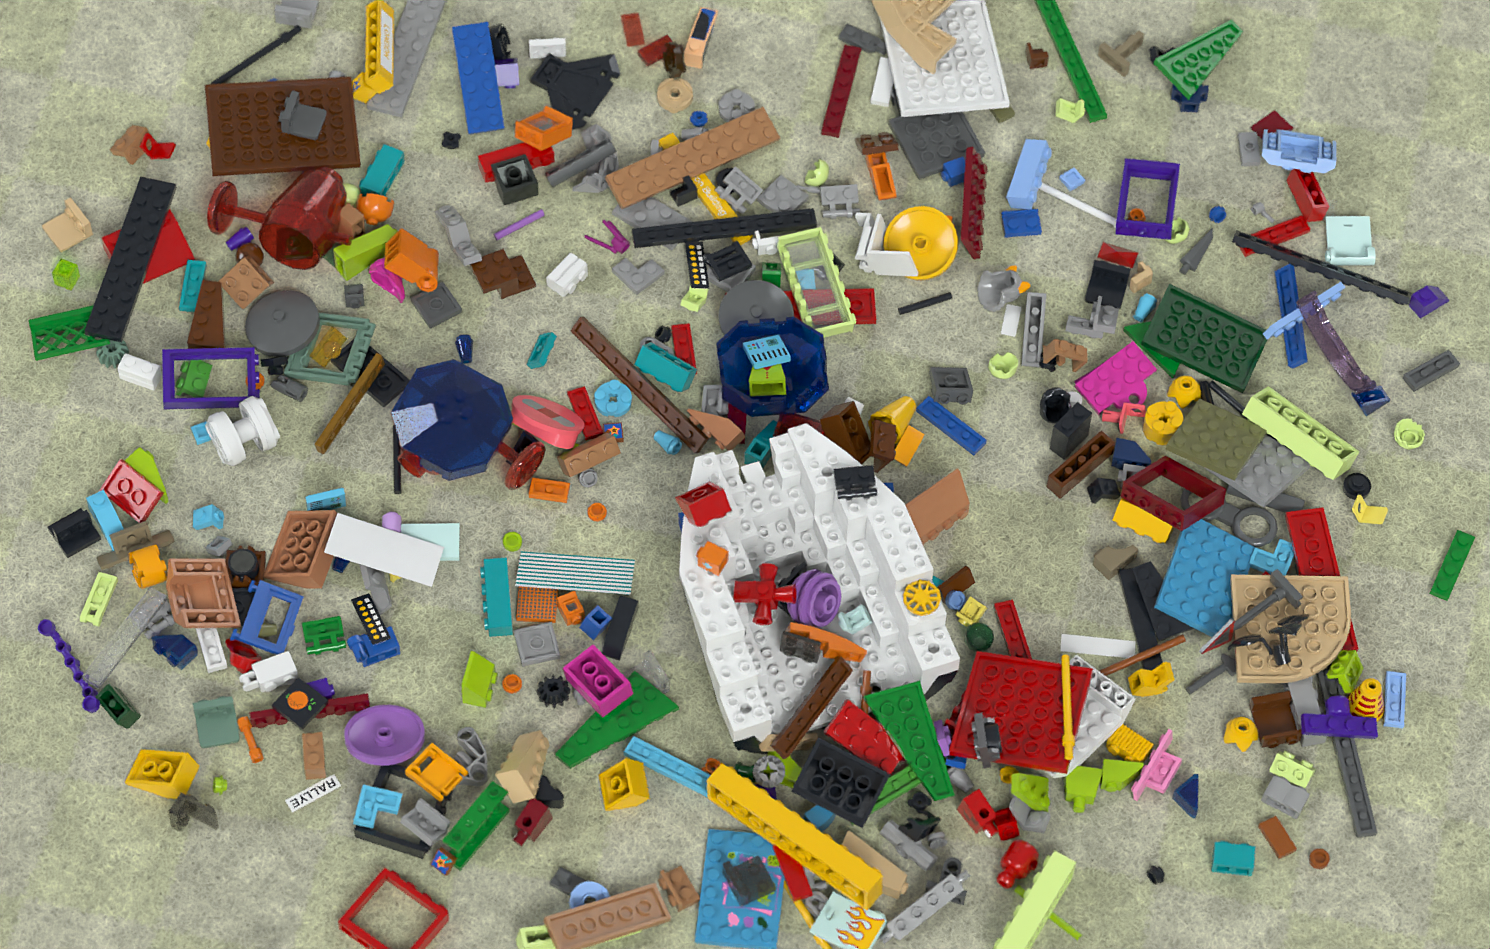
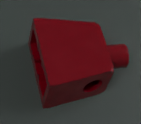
M535 798L530 799L514 824L517 833L512 841L520 847L523 846L527 839L535 842L553 819L549 808Z

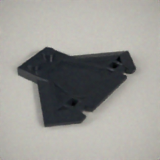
M549 53L532 76L530 83L547 91L553 109L573 118L572 130L584 128L587 122L583 118L585 116L591 118L614 85L610 81L611 78L618 79L621 73L615 54L565 62Z

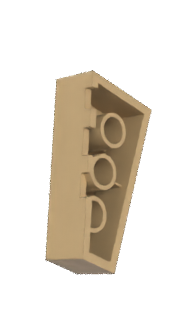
M541 730L519 735L512 747L513 751L506 756L508 760L501 764V770L495 774L503 788L508 791V796L513 803L535 798L549 748V741L544 737Z

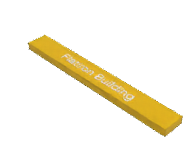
M673 132L659 139V147L662 148V151L681 143ZM705 173L692 179L698 189L697 196L715 219L738 217L726 200H722L719 197L720 195L715 191V186ZM753 235L730 237L733 242L738 241L740 245H743L752 240Z

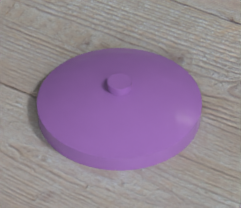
M377 705L355 714L345 727L344 738L347 750L356 759L372 765H393L406 761L418 753L425 740V730L422 720L411 710L396 705Z

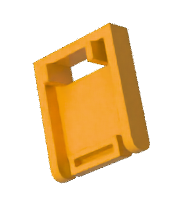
M433 743L405 770V775L440 802L444 799L443 795L447 796L463 780L459 773L464 777L468 774L464 767ZM429 756L433 761L421 772L419 766Z

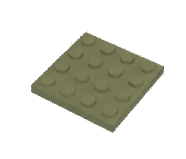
M1199 399L1182 422V425L1179 426L1167 443L1166 450L1235 481L1267 435V430L1251 421Z

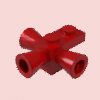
M763 563L758 566L760 581H735L733 600L735 603L754 602L757 608L753 622L757 625L767 626L772 624L771 610H777L778 601L796 603L797 589L795 584L777 588L774 580L778 567L774 564Z

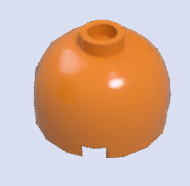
M367 193L366 197H362V194L358 195L357 210L364 214V220H366L367 224L375 226L377 223L388 220L392 215L394 201L392 199L390 203L385 196Z

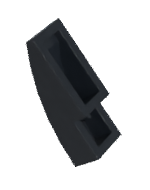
M620 595L602 649V654L605 657L620 661L639 609L638 600Z

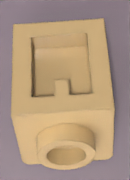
M1142 261L1138 263L1137 273L1132 276L1129 289L1133 293L1138 292L1152 282V269Z

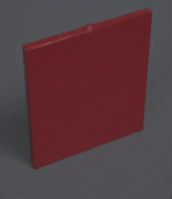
M1275 110L1249 127L1253 132H1257V135L1262 140L1264 130H1268V133H1276L1277 130L1292 131L1294 129Z

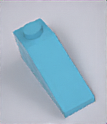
M102 490L87 497L86 500L92 516L112 551H114L109 535L124 528L105 491Z

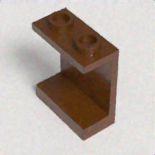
M1290 691L1251 698L1249 707L1254 724L1258 730V737L1262 748H1275L1280 744L1286 743L1287 745H1293L1301 739L1302 729L1297 730L1290 708L1292 699Z

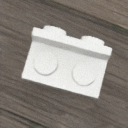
M565 38L529 40L530 59L546 58L549 53L556 57H566Z

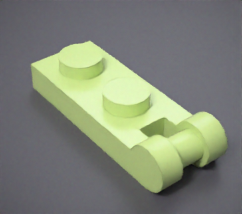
M98 572L80 615V622H91L94 626L98 627L101 625L103 615L118 582L116 576ZM91 610L96 611V614L91 615Z

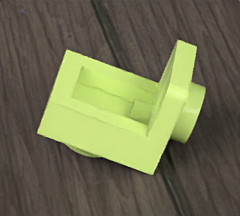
M1062 98L1056 101V117L1072 123L1083 117L1085 113L1084 100L1080 99L1076 104Z
M690 285L688 293L681 301V306L698 312L706 302L709 289L691 288Z

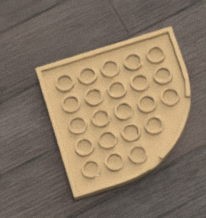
M1231 575L1232 614L1234 621L1257 606L1276 590L1270 582L1271 575ZM1283 575L1303 596L1300 600L1302 604L1295 609L1285 598L1275 602L1246 625L1235 630L1234 641L1242 636L1261 634V637L1273 649L1274 644L1280 643L1279 634H1270L1269 630L1280 627L1277 625L1279 620L1292 615L1309 614L1308 619L1302 621V626L1298 630L1297 636L1287 634L1291 662L1284 665H1276L1274 656L1269 655L1267 648L1262 642L1235 647L1237 683L1296 682L1311 677L1330 665L1342 650L1350 629L1351 607L1348 576Z

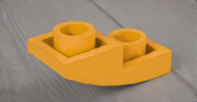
M908 425L894 449L896 451L894 460L907 467L925 434Z

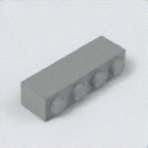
M1312 676L1296 682L1282 683L1284 690L1291 693L1290 708L1297 730L1302 729L1301 715L1303 713L1324 714L1322 707L1317 702L1318 692L1316 689H1313ZM1302 735L1300 742L1302 747L1325 743L1327 736Z

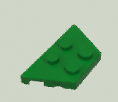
M1151 321L1125 326L1123 331L1173 379L1180 363L1140 345Z

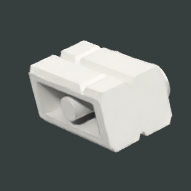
M569 253L546 277L547 286L562 297H565L568 293L571 294L575 290L576 284L586 279L588 275L587 263L578 259L574 254Z
M126 353L117 368L120 379L153 391L162 378L160 365Z

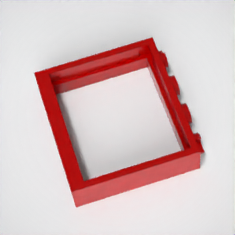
M384 867L338 921L339 929L366 949H389L352 922L354 917L386 880L437 916L410 949H426L448 923L449 913L445 906L434 903L428 894L417 891L411 882L403 881L394 870L389 871Z

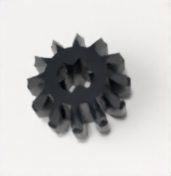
M552 674L551 679L545 676L544 682L539 681L537 695L539 696L540 703L544 702L546 707L552 704L554 709L556 704L563 706L564 701L569 700V694L571 693L568 681H563L562 676L555 678L554 674Z

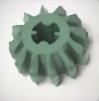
M110 340L109 345L97 347L98 350L96 352L101 365L105 364L107 368L113 365L116 369L124 354H129V349L124 340L122 343Z

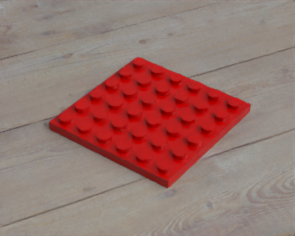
M977 651L949 754L951 756L977 760L972 722H975L974 714L982 713L983 718H994L995 724L998 723L1002 753H999L1000 759L993 762L1067 774L1071 760L1065 759V747L1062 743L1064 735L1062 664ZM1070 665L1072 735H1074L1076 742L1093 676V669Z

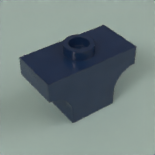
M1172 84L1171 100L1179 104L1180 112L1198 113L1200 103L1207 101L1209 85H1201L1188 100Z

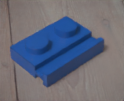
M1038 209L1004 211L1001 213L1005 238L1041 235L1042 229Z

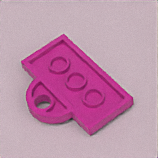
M1132 341L1076 383L1074 387L1099 415L1111 405L1122 410L1124 403H1131L1129 401V396L1131 395L1138 397L1139 402L1136 404L1143 405L1147 396L1144 380L1154 374L1157 369Z

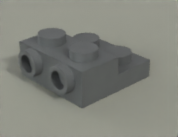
M930 367L929 375L932 382L931 392L934 402H940L941 404L957 402L961 405L971 403L973 387L967 368Z

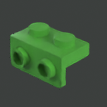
M202 360L184 361L180 368L182 372L181 377L178 378L175 385L177 388L176 395L180 396L184 392L195 398L204 397L212 365Z

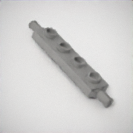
M966 869L957 877L950 873L886 924L888 931L879 937L884 944L893 936L901 940L964 890L961 883L971 877Z

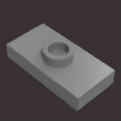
M1257 132L1238 133L1241 165L1260 166Z

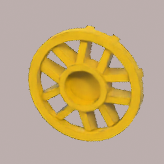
M921 579L908 584L903 594L905 607L911 613L919 616L935 612L941 601L939 589L930 581H923ZM921 584L926 585L925 590L921 589ZM936 594L937 597H930V595ZM906 596L911 598L909 602H907ZM933 601H937L935 606L932 604ZM914 602L917 604L914 608L910 607ZM927 604L929 605V607L931 608V610H928V611H927V608H926V605H927ZM920 606H921L922 609H923L922 612L917 611V609H918Z

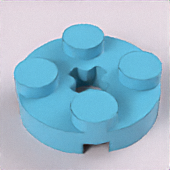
M618 380L604 383L594 394L595 407L604 416L620 417L630 410L632 403L631 391ZM610 397H617V402H610Z

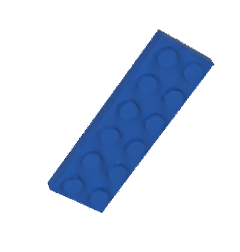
M488 22L452 27L468 134L505 130Z

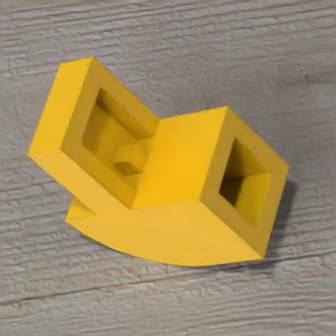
M1163 662L1152 671L1139 669L1128 677L1132 695L1141 697L1162 694L1168 690L1167 685L1175 680L1169 662Z

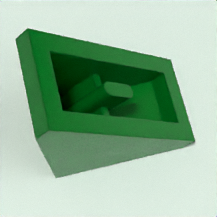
M763 262L762 281L772 283L780 288L781 263Z

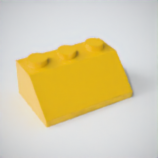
M1123 498L1120 499L1112 519L1117 522L1118 526L1122 528L1129 527L1141 536H1150L1157 543H1166L1175 528Z

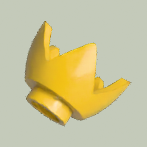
M1180 376L1171 383L1167 397H1176L1178 405L1181 409H1184L1192 400L1198 401L1201 399V389L1199 383L1194 378Z
M1235 717L1226 724L1224 743H1236L1238 748L1245 752L1253 741L1258 740L1257 727L1249 718ZM1243 727L1245 728V731H1242L1239 728Z

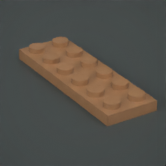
M653 883L546 916L543 922L556 949H584L669 922L671 916L656 884Z

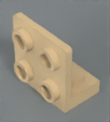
M71 197L64 201L66 209H64L65 212L42 225V229L60 252L66 251L93 235L89 220Z

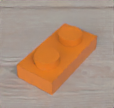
M532 477L529 498L567 503L570 483Z

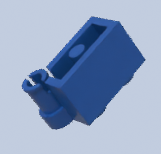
M391 626L386 628L391 639L372 645L367 634L354 635L347 640L349 649L353 651L356 661L361 662L363 667L401 654L400 645Z

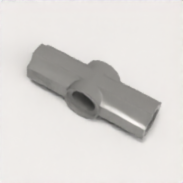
M893 820L888 821L880 831V835L893 844L902 857L905 859L910 858L925 872L930 870L938 857L924 847L921 840L917 842L912 841L898 830L899 825Z

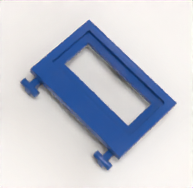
M262 580L259 581L258 586L254 585L255 581H251L248 592H255L241 633H237V629H234L230 640H238L276 655L284 653L290 636L292 637L295 629L294 623L304 596ZM272 596L291 603L276 644L258 638Z

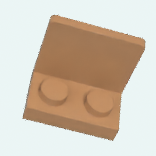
M250 255L244 257L218 281L221 282L223 289L241 309H245L264 290L274 284V281Z

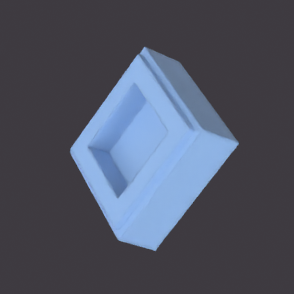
M1075 168L1070 169L1059 177L1060 181L1069 191L1085 183V179Z

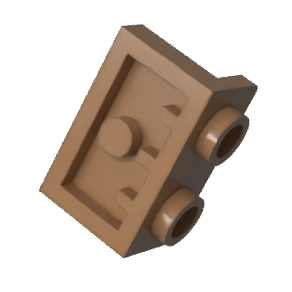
M682 866L667 873L664 870L660 871L658 883L663 891H667L670 905L672 907L675 906L678 912L700 902V897Z

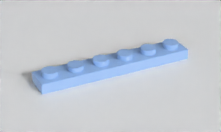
M1339 282L1272 324L1263 335L1267 340L1273 336L1277 338L1284 332L1285 328L1287 331L1296 325L1295 322L1301 323L1308 317V314L1312 316L1319 310V307L1323 309L1330 303V300L1334 302L1342 296L1340 292L1345 286L1342 282Z

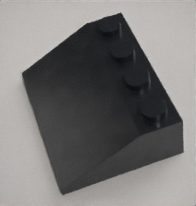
M818 737L791 792L863 828L890 774Z

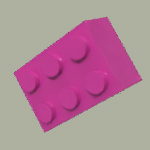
M594 644L562 668L566 680L602 718L633 694L630 682Z

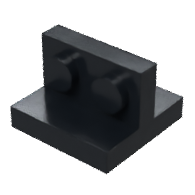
M82 508L47 527L67 558L101 540V536L92 524L90 514L87 510L83 511Z

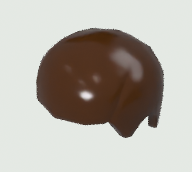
M247 242L237 249L235 255L237 263L248 255L259 266L263 263L264 253L257 244Z

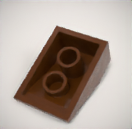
M854 401L835 405L819 419L826 437L846 451L861 465L870 457L871 442Z

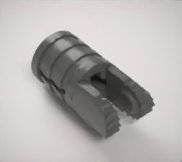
M279 375L277 380L270 384L273 389L298 402H302L308 393L307 386H303L284 375Z

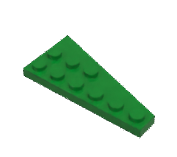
M1231 19L1156 58L1153 64L1189 100L1238 41L1243 30Z
M634 670L627 678L631 684L633 694L603 718L595 711L555 753V757L571 769L588 760L599 751L608 749L610 745L621 742L643 730L654 721L663 719L665 715L679 710V706Z
M920 681L863 696L869 708L934 802L955 796Z

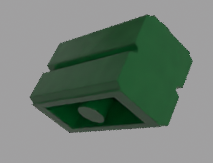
M111 684L106 685L95 697L119 726L129 729L141 717V714L128 698L124 696L123 692Z

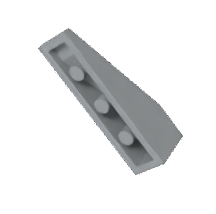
M1027 292L1021 366L1040 368L1039 362L1041 361L1040 354L1042 353L1046 306L1045 293Z

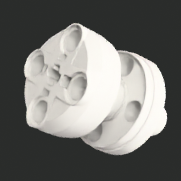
M251 396L240 402L239 408L242 419L234 423L231 422L224 411L216 412L208 417L205 427L223 464L235 466L246 460L242 444L252 439L261 451L276 447L280 435L262 398Z

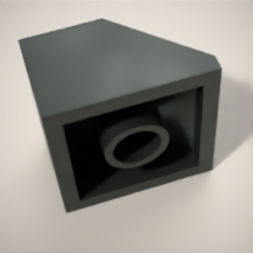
M526 154L491 164L496 187L503 205L539 195L538 181Z

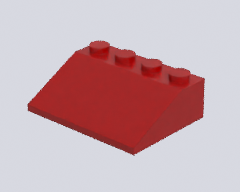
M170 209L143 284L187 265V260H195L182 230ZM121 229L101 237L104 250L109 259H111Z

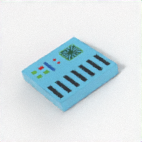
M779 335L743 343V349L755 370L791 361L790 354Z
M344 488L305 497L307 511L333 510L346 507Z

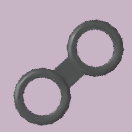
M1187 489L1183 490L1180 498L1183 510L1190 507L1188 498L1192 492ZM1226 499L1224 500V505L1202 518L1204 521L1216 519L1233 529V533L1237 538L1254 547H1262L1269 544L1276 537L1278 531L1276 519L1266 509L1254 506L1241 510L1227 503ZM1249 515L1261 516L1268 522L1270 530L1262 538H1251L1242 532L1240 522Z

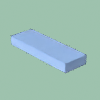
M1386 671L1383 726L1404 727L1406 673Z

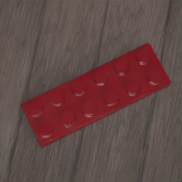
M967 147L961 241L973 259H980L981 251L983 250L981 239L982 235H984L982 222L985 219L983 205L986 203L984 189L987 188L985 174H987L988 170L986 163H983L980 154L976 152L975 148Z

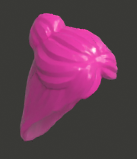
M385 258L376 260L368 269L372 282L381 286L384 290L394 295L400 303H403L405 290L402 278L384 268Z

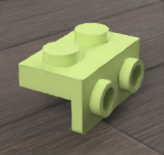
M1286 750L1277 753L1269 771L1277 776L1286 778L1297 786L1306 788L1310 778L1313 777L1316 771L1312 767L1313 764L1304 759L1302 761L1295 759V755Z

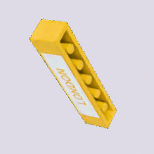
M375 0L366 5L365 82L380 94L393 87L394 9L384 0Z

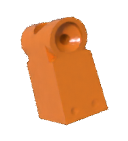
M401 228L386 242L384 268L410 283L416 282L417 287L422 291L432 292L437 288L439 252L436 249L427 248L428 245Z

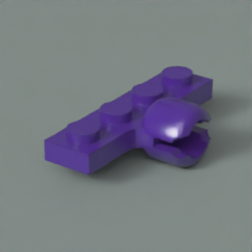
M1332 696L1326 699V715L1309 713L1301 715L1302 735L1376 739L1378 737L1377 719L1352 716L1349 700L1345 696Z

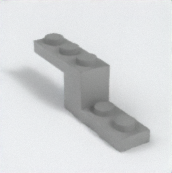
M445 205L440 207V210H436L437 219L446 229L450 248L462 264L466 266L482 261L480 252L471 243L467 224L453 206Z

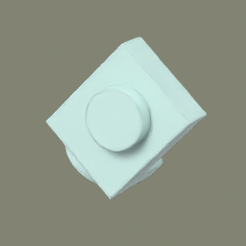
M864 605L858 606L847 614L838 613L840 627L843 631L855 634L873 623Z

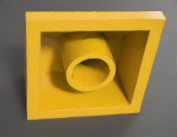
M625 758L599 774L605 811L635 807L650 799L643 762Z

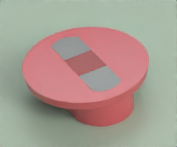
M519 395L512 400V410L509 415L512 423L553 446L564 449L574 447L578 435L585 426L583 420L576 413L556 402L541 397Z

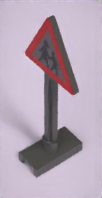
M1276 569L1271 573L1270 582L1276 590L1238 620L1234 621L1231 618L1199 652L1204 654L1230 642L1235 630L1240 629L1283 598L1295 609L1302 604L1300 600L1303 596Z

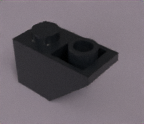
M541 775L535 799L548 808L561 809L564 807V795L559 789H554L550 785L551 782L545 775Z

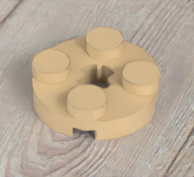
M669 78L659 85L657 100L662 108L669 110L671 113H677L690 106L693 101V90L687 81ZM671 93H678V97H672Z

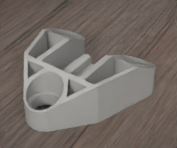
M462 728L458 732L457 738L459 745L466 753L459 751L454 759L468 771V774L464 777L459 773L463 777L459 784L482 786L488 779L486 750L473 728ZM464 734L472 736L469 739H461V736ZM428 757L429 765L433 761V759L430 757ZM480 772L484 774V778L478 781L473 778V775Z

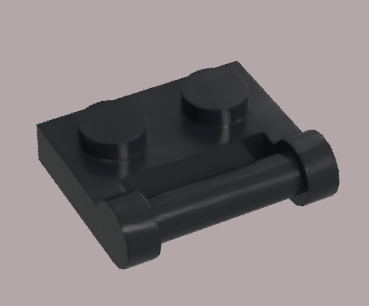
M734 241L730 246L714 253L703 255L706 264L709 265L719 282L752 268V262L738 241ZM732 252H735L734 254H732V255H730V256H727V257H725V258H723V259H720V260H718V261L715 262L716 259H719V258H721V257H723V256H725V255H728V254H730V253H732Z

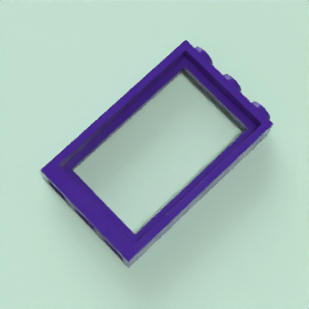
M1125 158L1116 219V235L1171 240L1180 163ZM1130 177L1171 181L1165 224L1125 220Z
M255 348L162 349L164 410L239 408V403L251 396L260 398L259 389H256L255 383H259V372H255V366H259V355L255 354ZM247 359L248 396L175 398L174 361Z

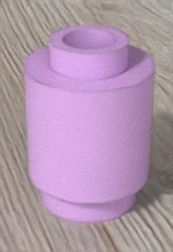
M396 512L386 513L382 516V527L401 533V516Z

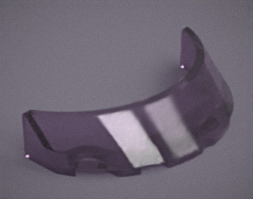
M1313 291L1296 301L1312 336L1345 385L1356 395L1375 389L1376 382L1362 372L1329 322L1325 310L1318 299L1317 292Z

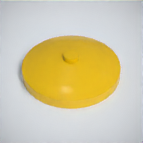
M926 206L912 207L900 212L888 225L884 236V251L910 252L918 270V276L904 277L918 281L930 280L943 274L952 265L958 251V236L950 219L941 211Z

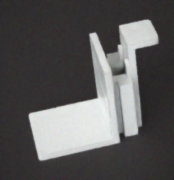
M856 213V220L859 226L863 227L855 255V260H860L859 269H863L864 272L868 273L874 271L876 275L918 276V270L910 252L884 251V236L887 227L882 215L877 214L876 221H874L871 213Z

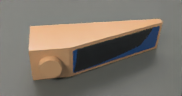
M700 8L684 52V63L686 66L702 69L718 10Z

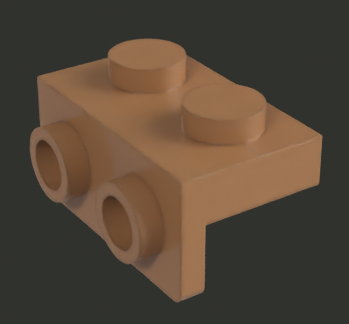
M132 125L120 139L115 141L110 151L113 155L125 157L127 162L133 165L145 153L140 148V144L145 133L150 132L146 127ZM150 140L146 143L147 149L151 146Z

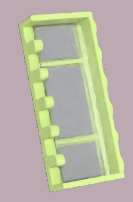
M821 227L780 236L777 242V249L809 343L816 339L849 331L853 332L854 324H856L855 315L851 314L849 309V298H845L844 295L845 287L843 281H840L838 277V266L833 263V252L827 246V235L823 233Z

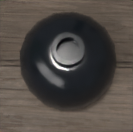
M502 24L490 26L489 31L494 60L509 59L511 57V50L507 52V47L511 43L506 27L502 26Z

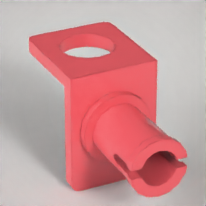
M1124 403L1120 412L1103 410L1102 422L1119 423L1120 433L1123 434L1127 415L1145 417L1146 407L1140 404ZM1136 408L1139 409L1141 412H1134L1131 409Z

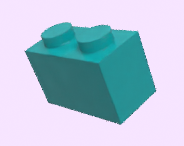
M1228 841L1215 842L1212 852L1211 872L1252 876L1255 863V846H1250L1247 843L1230 844Z

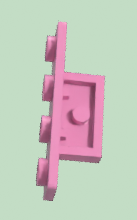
M1168 729L1166 734L1161 735L1157 750L1154 749L1150 755L1149 764L1144 765L1142 768L1141 778L1139 781H1135L1132 786L1133 800L1138 801L1146 786L1162 794L1167 790L1182 763L1181 758L1166 752L1173 740V730Z

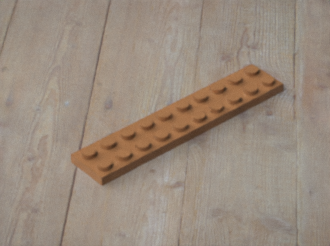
M761 107L605 176V180L620 208L623 210L683 183V177L689 175L693 179L779 141L780 136L764 107Z

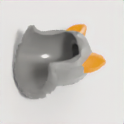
M1016 265L1008 267L1005 271L990 273L987 270L983 272L978 283V299L985 310L996 312L1006 303L1016 300L1031 285L1028 282L1022 281L1017 273Z

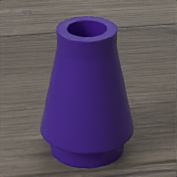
M244 227L243 229L240 228L225 243L233 251L242 244L251 242L254 237L249 229Z

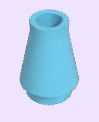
M1150 294L1141 296L1133 318L1143 322L1157 306V299Z
M658 430L654 435V440L659 443L667 454L675 455L680 451L682 443L679 438L664 433L661 430Z

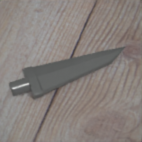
M1213 228L1180 259V262L1183 264L1180 269L1181 274L1185 275L1189 269L1195 272L1213 240Z

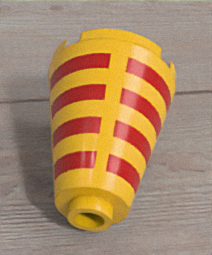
M1368 678L1348 695L1350 713L1355 717L1376 718L1378 722L1384 714L1382 686L1378 680Z

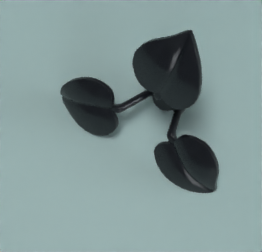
M1309 614L1292 615L1279 620L1277 625L1280 627L1269 630L1270 634L1277 633L1280 638V643L1274 644L1273 649L1261 637V634L1242 636L1233 641L1228 646V651L1233 647L1262 642L1267 648L1269 655L1274 656L1276 665L1287 664L1291 662L1287 634L1297 636L1298 630L1302 626V621L1308 619Z

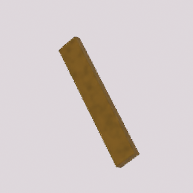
M375 354L314 445L319 453L325 454L384 367L385 362L382 355Z

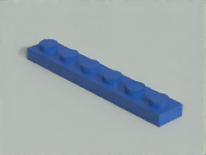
M1291 264L1275 271L1281 319L1300 307L1295 269ZM1295 322L1296 325L1288 331L1285 328L1283 332L1288 366L1292 369L1308 362L1302 322Z

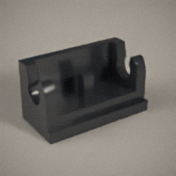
M924 810L922 813L928 819L923 821L919 817L915 819L909 817L907 818L908 823L901 824L898 830L912 841L917 842L931 835L941 821V818L935 817L929 811Z

